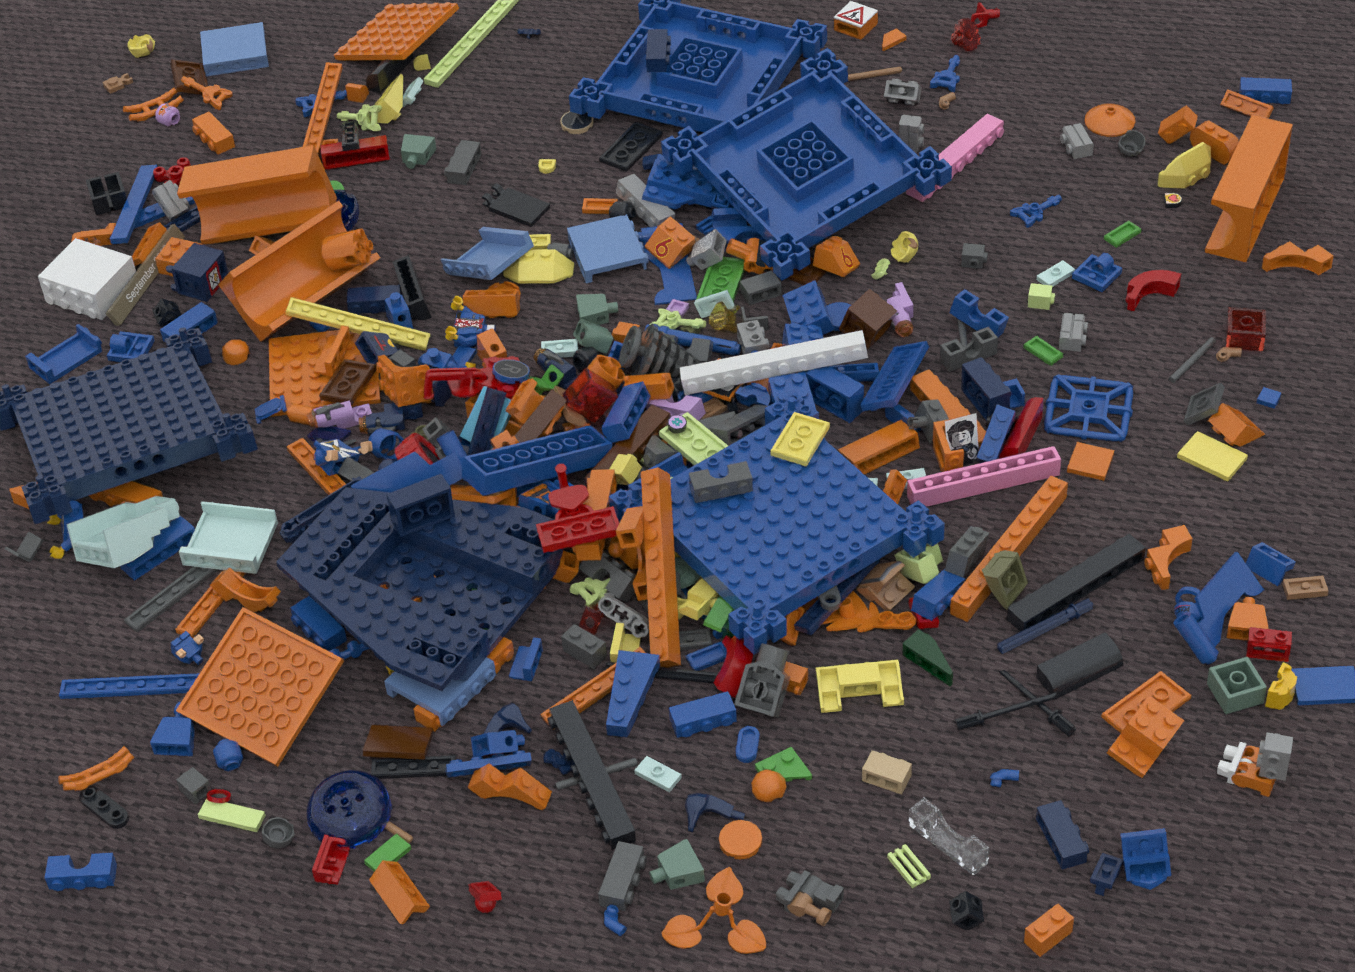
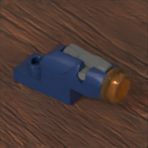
M539 348L533 357L536 364L545 372L550 365L557 367L564 374L558 386L570 391L573 396L578 398L579 394L572 386L578 378L575 367L551 350ZM553 371L550 373L551 382L557 379V374Z
M420 402L398 407L395 403L384 404V412L363 415V417L359 418L360 433L365 432V434L369 435L379 428L391 431L404 430L405 419L414 420L423 417L422 404Z

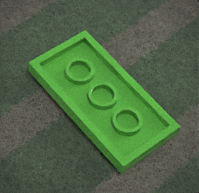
M723 257L722 261L708 267L697 299L727 290L734 303L740 281L745 272L743 267L744 260Z

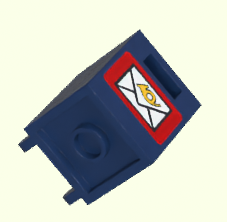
M193 243L174 266L168 265L166 267V271L173 274L175 284L171 285L172 291L208 302L220 288L218 284L228 274L224 252L197 243Z

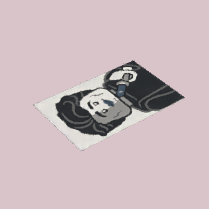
M976 413L945 421L946 439L950 450H964L963 466L977 462L976 457L979 447Z

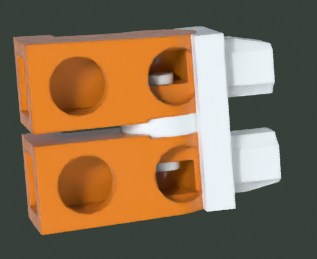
M1240 742L1238 747L1226 745L1223 758L1232 761V763L1220 760L1217 774L1228 777L1227 783L1243 788L1248 787L1260 791L1261 795L1269 797L1276 779L1259 776L1260 767H1256L1258 754L1261 753H1259L1258 747L1246 746V743Z

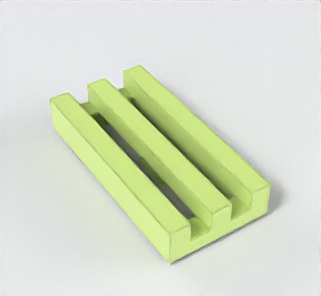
M906 844L902 846V849H895V853L892 854L890 852L887 854V858L912 888L931 879V874ZM903 853L906 854V856L911 860V862L915 865V867L920 871V873L923 875V877L919 874V872L914 868V866L910 863V861L905 857V855H904ZM896 857L900 858V860L905 864V866L917 879L916 881L910 876V874L905 870V868L896 859Z

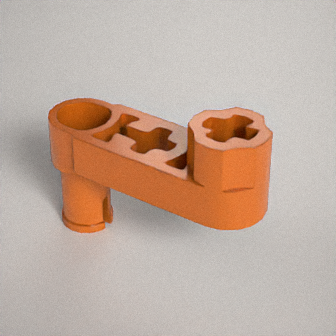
M109 223L105 229L74 233L71 242L76 238L98 246L112 245L110 237L116 224Z

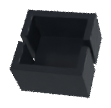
M119 172L104 175L108 191L104 190L101 176L86 180L96 215L111 212V209H114V211L123 209L127 198Z

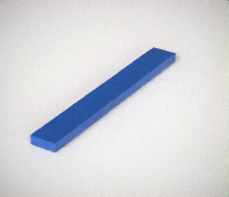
M144 165L140 167L110 237L111 244L128 243L153 184V170L158 167L157 165Z
M200 673L62 680L59 697L60 699L187 693Z

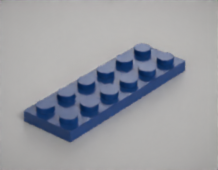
M927 341L896 346L892 349L860 404L863 411H876L879 408H893L897 406L929 348Z

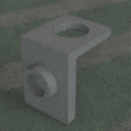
M741 307L742 323L758 320L760 327H763L764 331L769 330L768 316L746 318L744 307Z
M28 532L17 551L5 547V550L31 562L44 540Z

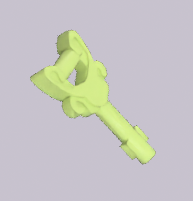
M364 104L357 114L342 111V113L339 112L337 114V118L341 119V121L357 120L359 125H362L361 129L364 131L369 129L380 131L381 127L377 124V118L382 106Z
M659 309L660 317L656 322H652L653 324H658L659 327L663 325L668 326L670 329H676L679 326H691L697 329L699 327H706L705 320L698 318L695 320L681 319L678 311L670 312L666 309Z
M589 577L585 578L584 582L572 584L570 593L580 594L586 600V609L589 610L607 593L605 588L610 578L604 581L593 580Z

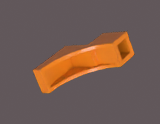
M1289 241L1263 257L1262 269L1268 272L1280 267H1299L1320 275L1332 268L1334 255L1319 245L1304 252Z
M1185 525L1162 530V537L1159 540L1160 547L1147 550V558L1144 560L1146 569L1151 570L1153 582L1158 584L1161 590L1169 588L1171 576L1168 567L1170 563L1179 555L1191 551L1192 537Z
M230 567L222 571L210 584L225 601L232 598L234 600L237 599L246 609L252 612L258 610L262 612L267 606L269 608L273 606L278 600L276 597L281 592L276 586L262 587L242 578Z
M490 763L475 770L468 785V788L481 798L486 799L499 796L514 798L526 802L539 810L546 808L552 793L551 790L522 768L504 775Z

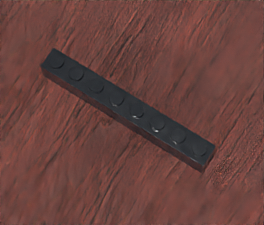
M1131 534L1117 539L1115 543L1104 547L1097 554L1089 556L1084 562L1073 566L1066 573L1058 575L1048 584H1044L1033 593L1027 594L1020 601L1012 603L1008 607L1007 620L1021 632L1059 613L1070 604L1077 602L1143 561L1146 547Z
M573 700L549 708L550 717L547 718L551 730L555 729L556 741L558 745H562L564 748L562 750L566 762L570 761L571 763L570 769L573 777H578L579 790L581 794L585 793L587 797L585 799L589 811L593 810L595 814L593 815L594 822L603 831L601 836L604 843H609L611 849L614 850L618 841L629 844L635 842V829Z

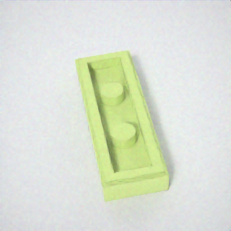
M207 798L198 813L199 819L254 832L259 830L266 816L265 811L226 802L214 803L208 801Z

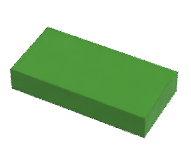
M1127 221L1104 235V240L1117 248L1141 233V228Z
M1038 336L1024 344V349L1050 366L1063 358L1062 352Z
M395 834L364 860L365 865L375 872L382 860L397 862L411 850V845L398 834Z

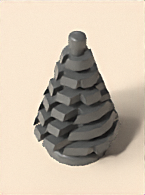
M654 324L649 325L643 334L640 327L632 326L624 339L619 356V363L622 368L627 369L632 365L631 375L670 373L671 378L678 375V378L681 379V367L702 363L698 359L693 361V356L688 352L685 354L682 346L678 345L676 348V342L672 338H667V335L663 331H659L658 327Z

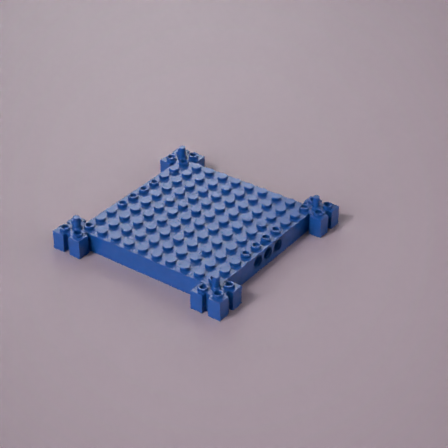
M641 0L638 4L639 20H642V22L596 83L595 80L585 77L577 84L578 89L574 88L569 95L570 112L581 115L587 112L588 116L600 119L606 112V109L683 128L690 126L693 130L706 132L777 92L802 53L804 58L812 57L816 59L817 53L820 52V49L827 42V25L819 23L809 25V21L797 19L792 28L681 4V0ZM649 29H667L668 36H671L670 65H667V72H647L646 50Z
M828 48L817 53L815 60L810 57L800 63V79L712 129L697 136V133L688 126L678 132L677 138L670 136L661 141L664 158L670 164L673 162L674 168L681 175L693 170L694 165L767 241L760 245L761 260L769 268L773 267V272L781 281L793 275L794 268L801 270L810 264V250L808 248L915 186V189L925 197L935 191V185L941 187L952 181V166L944 158L939 160V154L931 146L919 152L918 156L844 85L848 81V67L840 59L836 61V55Z
M796 392L784 397L783 403L775 402L765 408V426L670 479L674 551L734 609L733 612L728 614L729 630L739 640L744 637V645L754 655L759 652L761 643L767 644L769 639L774 643L787 635V620L784 616L902 545L903 549L914 558L926 551L927 543L932 547L944 540L945 523L935 514L929 515V509L918 500L906 507V511L903 510L825 439L821 441L807 467L771 456L772 447L794 412L819 419V412L810 404L804 405V399ZM747 461L753 480L752 492L695 503L689 487L690 472L708 469L712 477L723 478L728 475L727 465ZM641 478L629 484L628 491L620 489L609 496V505L614 507L619 521L622 519L627 508L643 506Z

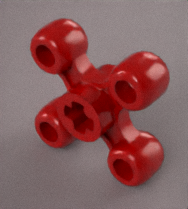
M186 157L179 158L177 165L170 167L168 171L163 167H156L153 170L154 179L157 182L171 180L173 184L176 183L179 186L184 167L191 166L189 159Z

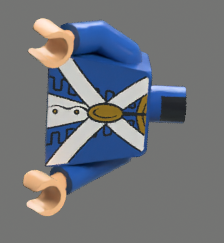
M319 438L314 442V447L316 448L314 453L315 463L329 476L338 474L347 456L358 461L360 455L372 451V442H361V446L351 448L338 439L324 441Z

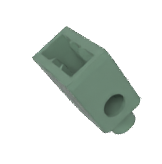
M404 134L401 148L403 163L410 169H413L416 164L425 165L436 151L435 137Z
M604 294L576 295L579 318L601 325L609 322L610 313L619 312L617 302L607 303Z
M688 839L660 853L657 856L659 868L649 872L653 884L666 880L670 890L705 881L704 869Z

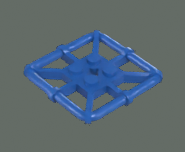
M1058 374L1053 377L1049 397L1045 403L1047 408L1044 430L1047 433L1081 437L1082 440L1089 438L1122 442L1128 433L1129 420L1133 413L1131 409L1133 386L1129 382L1096 379L1093 376L1086 378ZM1070 383L1090 385L1089 391L1075 389ZM1058 386H1061L1071 395V400L1056 398ZM1095 386L1115 388L1107 393L1094 391ZM1124 393L1126 394L1124 406L1109 405L1110 400ZM1054 408H1069L1068 413L1052 420ZM1107 413L1122 415L1120 429L1107 418ZM1071 420L1084 422L1083 430L1061 428L1059 426ZM1089 423L1103 424L1111 433L1088 431Z

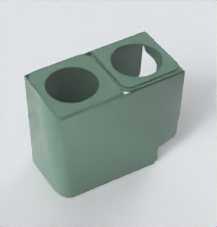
M581 318L573 333L581 346L594 347L597 351L607 354L613 340V336L608 329ZM581 332H585V338L583 339L580 338Z

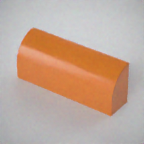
M899 420L838 449V452L863 474H866L919 449L918 432L914 429H909L905 422Z

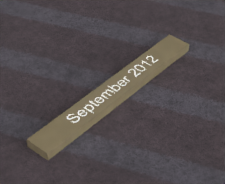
M175 224L170 225L105 313L116 326L122 324L159 273L155 258L170 238L184 239L185 236Z

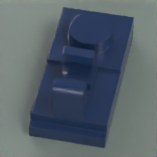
M1104 853L1101 854L1090 878V883L1096 885L1095 894L1104 896L1106 888L1112 890L1122 868L1123 859Z

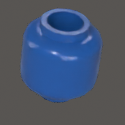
M223 739L213 749L216 764L220 769L225 771L237 769L243 761L241 748L236 741Z

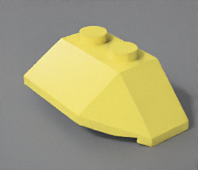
M1201 142L1177 156L1165 170L1159 173L1158 186L1164 188H1186L1190 185L1193 186L1198 180L1208 177L1211 165V146Z
M530 249L504 270L503 276L516 283H556L573 276L574 262L555 249Z

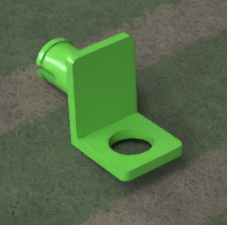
M550 365L541 379L531 376L529 379L533 378L537 382L534 390L539 395H542L544 391H551L554 386H558L564 374L554 365ZM554 371L557 374V379L551 382L549 375Z

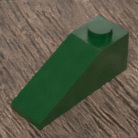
M918 629L903 642L902 655L950 687L953 685V671L936 641L929 634H925Z

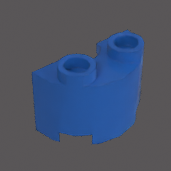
M751 383V385H746L743 388L739 387L735 392L738 403L750 407L752 404L772 405L770 394L761 384Z

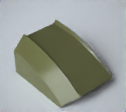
M1003 550L995 553L994 557L982 569L990 590L1006 610L1028 584L1018 552Z

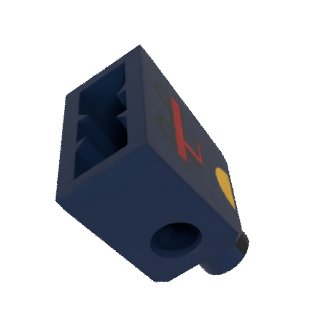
M363 331L355 342L365 361L372 364L378 362V356L385 355L389 358L400 350V345L393 343L386 333Z

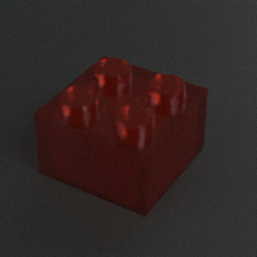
M1228 307L1226 347L1263 351L1266 336V310Z
M585 368L562 394L563 398L567 400L565 403L567 407L593 423L618 398L614 385L588 368Z

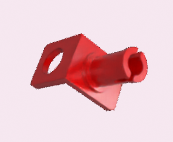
M981 2L978 3L976 13L971 16L969 27L972 29L987 26L988 19L1000 17V10L998 8L986 10ZM976 18H978L981 21L978 24L974 23Z

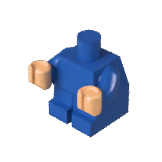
M185 631L179 638L177 637L171 642V653L183 663L190 664L194 661L199 665L204 660L200 656L204 638L200 634L192 638Z

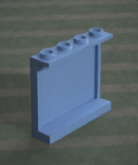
M263 22L200 32L203 66L206 76L269 67Z
M627 214L567 228L568 241L571 248H573V253L586 283L593 282V274L640 263L644 270L647 269L646 263H649L648 255L644 253L643 244L639 242L638 232L634 231L633 221L629 220Z
M482 227L479 229L482 237L479 243L457 260L442 258L441 262L444 271L449 275L492 280L533 248L534 245L528 231Z
M486 657L468 680H451L443 691L395 671L384 682L387 695L392 698L397 694L404 696L437 715L440 725L444 726L475 695L479 694L488 682L494 679L496 671L494 661Z

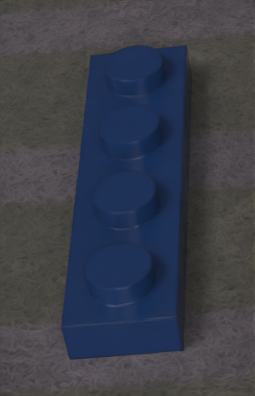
M487 387L467 456L490 450V439L494 437L506 392Z

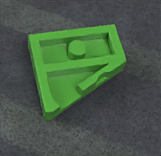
M792 747L755 764V769L758 773L763 770H772L780 773L785 778V781L805 778V780L812 779V774Z

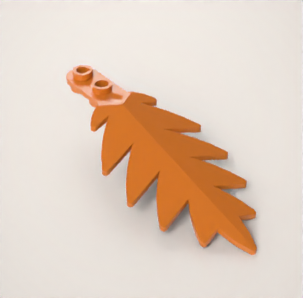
M852 591L841 603L840 608L835 610L823 624L832 623L826 627L827 631L857 628V632H866L873 628L908 630L916 624V618L911 612L893 614L891 611H884L879 613L873 602H870L868 610L862 599ZM818 596L801 606L805 609L804 614L818 600Z

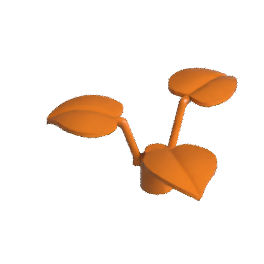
M731 867L720 871L709 881L706 887V895L714 904L698 926H696L695 920L690 916L678 915L667 923L661 933L664 940L674 947L681 949L694 947L702 939L698 930L702 929L712 913L715 912L718 916L729 915L733 930L728 933V943L733 950L743 954H750L766 949L764 934L754 922L741 920L737 926L734 923L731 906L741 900L743 887L734 875Z

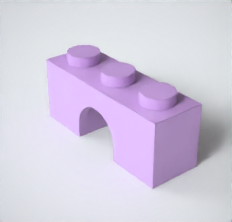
M671 395L670 399L649 400L646 405V410L651 405L670 412L671 416L683 415L688 412L697 420H700L706 413L702 399L688 395L674 403L673 396Z

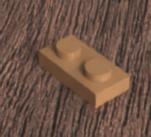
M1324 576L1283 579L1282 586L1287 600L1328 596V588Z

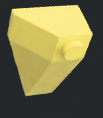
M402 74L387 87L380 99L375 103V105L382 106L381 111L378 113L377 123L388 124L392 119L395 121L401 115L400 110L403 107Z

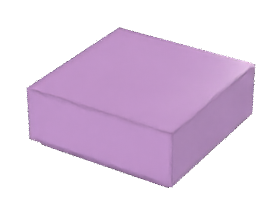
M672 299L666 310L670 312L678 311L682 318L689 308V303Z

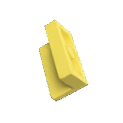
M616 623L610 650V660L614 663H617L619 650L633 652L640 646L641 637L637 638L633 634H625L624 623Z

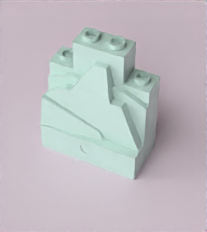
M154 496L138 503L125 502L66 524L76 561L111 568L134 561L153 548L154 536L161 534V529L169 527L170 520L180 517L178 503L174 498Z

